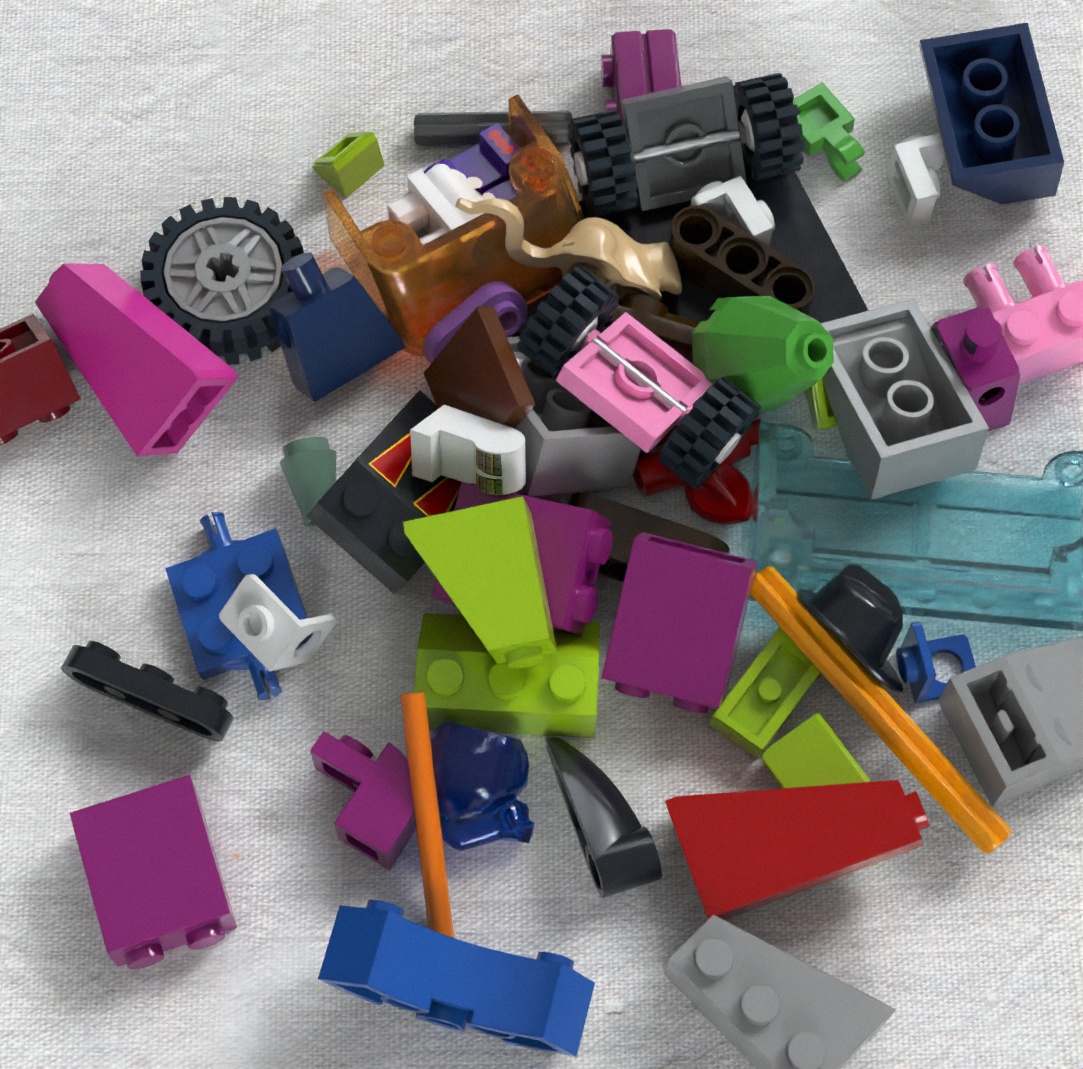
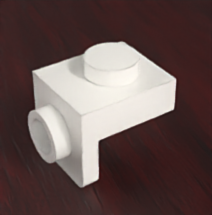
M741 175L724 183L721 181L709 183L701 188L691 199V206H703L714 211L770 246L772 231L775 229L772 213L763 200L756 201Z

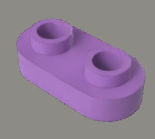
M493 281L481 286L429 331L424 342V355L430 364L433 362L476 307H494L506 336L512 337L521 329L526 320L527 303L513 286L504 281Z

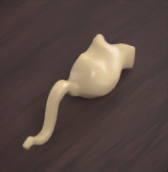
M460 197L456 202L455 207L467 214L489 213L502 218L506 223L505 247L510 257L523 265L536 268L557 267L562 271L563 277L568 273L571 274L574 268L582 266L620 296L619 299L628 294H642L660 301L662 297L660 291H667L675 295H679L682 292L678 264L667 242L641 244L634 241L614 223L606 219L590 217L575 224L561 242L553 245L551 248H541L523 239V216L517 206L508 200L491 198L473 202Z

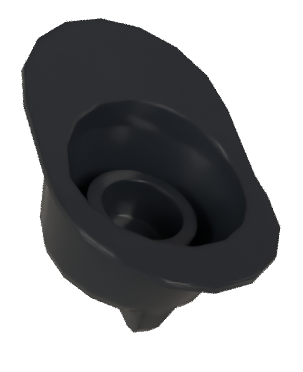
M852 563L847 565L816 593L803 588L797 590V597L803 606L817 620L842 638L881 682L896 693L904 690L901 680L887 660L903 628V611L898 597L889 586L859 564Z

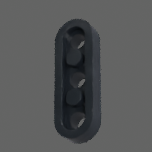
M89 641L86 647L73 645L61 666V670L68 677L86 688L208 740L223 741L234 720L233 715L226 710L228 701L218 693L197 686L193 692L173 684L174 678L170 674L150 664L143 663L140 669L119 661L121 656L116 651L96 641Z

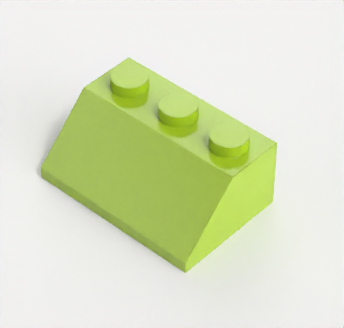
M423 613L417 646L414 692H425L429 730L595 738L600 622L590 621L585 623L582 636L553 630L557 652L544 654L543 662L537 665L512 669L508 668L506 663H496L463 615Z

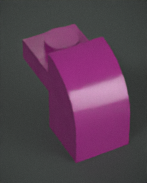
M323 731L310 750L315 769L354 792L334 822L338 839L390 871L416 828L408 760L399 749L388 742L374 762L371 760L373 753L358 740L348 735H343L338 740Z

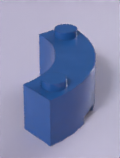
M368 900L366 908L339 906L318 976L319 980L376 1005H383V1002L400 1009L417 1012L416 1019L461 1032H465L467 1025L478 1032L503 1038V1043L577 1057L595 982L573 970V960L550 952H538L537 958L533 959L455 939L403 918L404 909L385 901Z

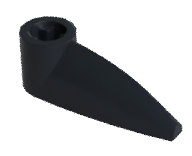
M559 737L546 738V748L562 796L599 895L605 898L661 880V863L652 836L645 826H641L619 789L596 764Z

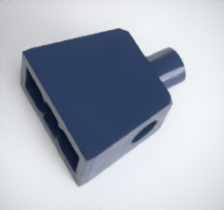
M312 253L297 255L285 262L281 267L292 292L275 301L270 306V312L292 382L297 390L312 401H318L406 348L401 337L361 283L352 274L339 267L331 268L322 274Z

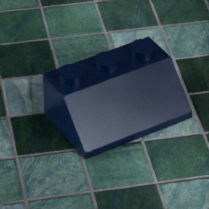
M1028 22L920 40V52L952 185L999 204L1056 196L1064 159Z

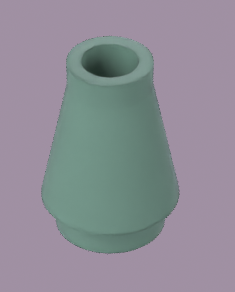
M324 437L303 438L286 444L283 447L284 458L280 461V466L301 512L303 525L308 527L316 525L306 517L307 514L336 482V451L330 449L328 439Z

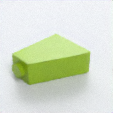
M523 496L403 522L406 536L497 664L506 663L507 667L512 669L526 668L543 662L544 654L557 652L532 514Z

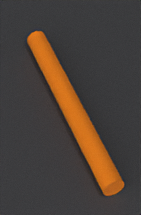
M425 692L400 694L428 929L454 938Z

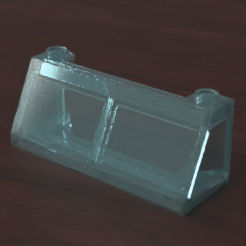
M759 423L753 465V506L749 524L747 554L748 559L759 561L756 573L767 566H771L780 573L796 592L803 588L816 593L847 565L854 563L859 564L889 586L898 597L903 615L1083 631V451H1066L1054 456L1046 464L1042 477L970 471L871 500L850 460L814 457L813 440L800 427L787 424ZM750 594L749 601H756L754 597Z

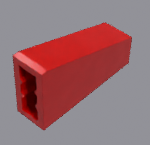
M899 780L676 796L665 801L708 919L713 915L723 920L732 918L922 847L924 845L919 830L930 827L917 791L905 795Z

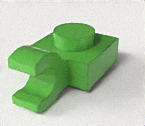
M822 82L794 98L793 104H797L799 111L797 115L798 123L802 125L803 131L800 134V138L804 142V151L810 157L823 149L832 170L844 182L862 172V167L856 160L863 157L865 151L860 143L849 135V133L853 132L855 118Z

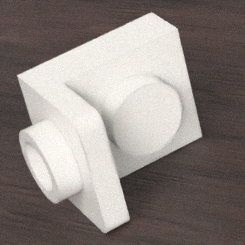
M940 133L929 136L924 134L912 135L893 147L886 175L908 228L929 223L936 199L940 197V183L935 172L941 168L945 156Z

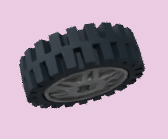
M224 197L223 207L216 208L213 198L201 200L203 211L198 213L194 211L190 204L180 209L181 221L177 222L172 216H169L162 223L163 235L154 232L149 239L150 251L144 250L141 260L143 270L140 271L143 295L215 355L224 356L228 365L240 364L239 355L246 353L250 362L262 358L261 348L267 346L271 352L281 347L270 312V306L275 301L292 292L281 267L291 258L304 253L298 236L295 237L293 227L286 220L280 222L277 212L267 207L261 213L259 203L247 199L243 208H239L236 197Z

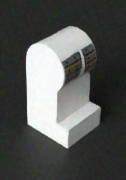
M443 405L410 429L412 476L433 482L443 475L464 483H473L479 490L493 495L515 493L526 484L525 436L514 428Z

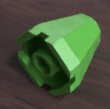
M771 296L718 298L709 309L715 311L708 321H700L692 332L693 365L701 370L706 379L713 384L718 379H722V377L726 378L761 406L759 411L778 409L819 382L834 363L833 337L818 320Z

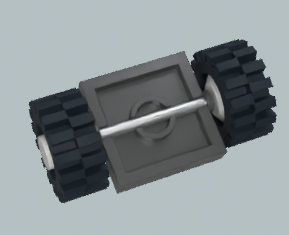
M781 73L736 82L733 86L732 80L725 76L621 99L623 126L621 117L617 114L616 110L570 119L568 125L570 131L568 136L572 146L570 153L574 160L573 169L575 176L577 175L579 193H582V202L584 207H587L588 215L598 217L633 209L636 206L641 211L690 201L701 188L715 181L724 183L741 175L746 183L744 165L747 171L750 170L751 178L755 180L799 171L804 160L801 153L804 151V142L800 138V134L803 131L802 125L798 123L797 115L799 111L797 104H793L794 94L792 89L788 88L787 79L782 77Z

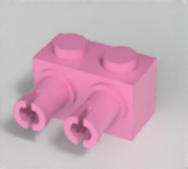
M1044 245L1035 247L1036 257L1031 249L1020 253L1013 261L1015 269L1019 271L1033 297L1020 303L1013 301L994 263L984 266L985 275L981 268L977 267L970 271L963 279V283L970 291L977 307L987 306L1001 325L1002 334L1020 370L1019 385L1083 362V280L1073 284H1065L1048 254V249Z

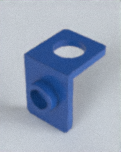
M921 621L911 623L901 647L897 648L896 659L900 677L904 683L910 684L915 704L939 699L947 684L935 679L936 672L931 658L933 655L941 652L952 654L959 660L962 673L976 667L967 636L961 634L927 641Z

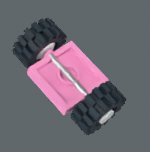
M584 267L574 268L571 274L568 273L562 278L559 286L555 285L550 290L549 297L545 302L541 301L536 308L538 310L537 313L529 318L526 323L528 327L519 336L518 350L553 378H557L556 381L646 453L673 430L669 436L670 440L661 449L658 461L694 490L699 489L701 485L708 481L711 474L713 475L719 469L721 463L727 460L735 446L744 438L743 435L751 428L754 423L753 421L758 417L761 406L724 377L718 379L715 384L709 382L701 370L627 312L605 329L603 326L612 318L614 314L612 311L618 306L620 296Z

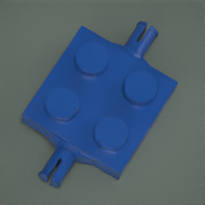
M212 512L217 534L208 514L200 519L210 549L198 557L165 568L196 668L201 678L206 680L230 670H250L257 698L259 700L270 699L264 677L274 697L282 692L275 670L269 671L223 624L219 614L246 575L255 574L299 620L307 619L308 617L277 529L269 530L245 540L232 541L224 513ZM313 633L308 635L299 645L306 643Z

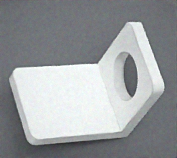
M255 574L246 575L219 614L223 624L269 671L300 665L310 661L338 621L332 614L299 620ZM313 633L311 638L302 647L295 650L308 635Z

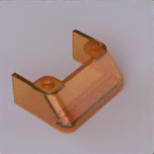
M517 94L508 99L509 137L520 148L513 155L509 164L510 182L518 196L509 200V202L517 206L523 216V239L537 247L551 248L553 245L561 242L572 227L585 219L563 157ZM331 189L323 193L331 242L353 276L361 283L401 337L406 346L403 350L411 355L425 356L424 342L429 331L481 286L493 281L507 282L529 304L548 294L555 285L559 286L563 278L562 271L557 267H529L511 258L505 247L506 223L502 218L494 214L484 213L423 245L410 226L396 220L381 221L360 231L335 191Z

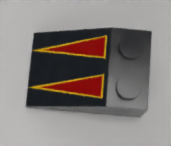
M421 390L414 395L306 516L393 594L404 586L425 563L406 536L403 522L454 511L461 483H464L443 475L433 482L412 476L410 429L438 409L437 405Z

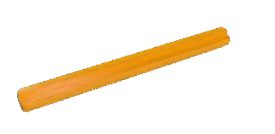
M767 566L756 573L751 590V595L979 849L989 854L1003 844L1011 834L1010 827L839 638L803 606L797 597L796 591L780 573L771 566Z

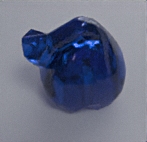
M445 721L430 735L442 839L452 848L460 851L499 840L530 843L535 822L529 819L530 810L528 805L517 799L527 786L530 769L528 754L522 741L513 737Z

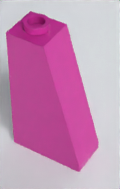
M63 263L60 268L52 273L48 285L35 301V304L136 456L178 453L239 378L233 368L105 264Z

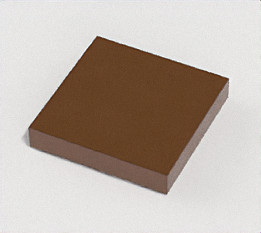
M476 307L423 373L438 409L443 405H447L515 429L535 406L534 399L494 307Z

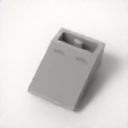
M1083 636L1004 655L949 678L938 699V703L992 807L1083 769Z

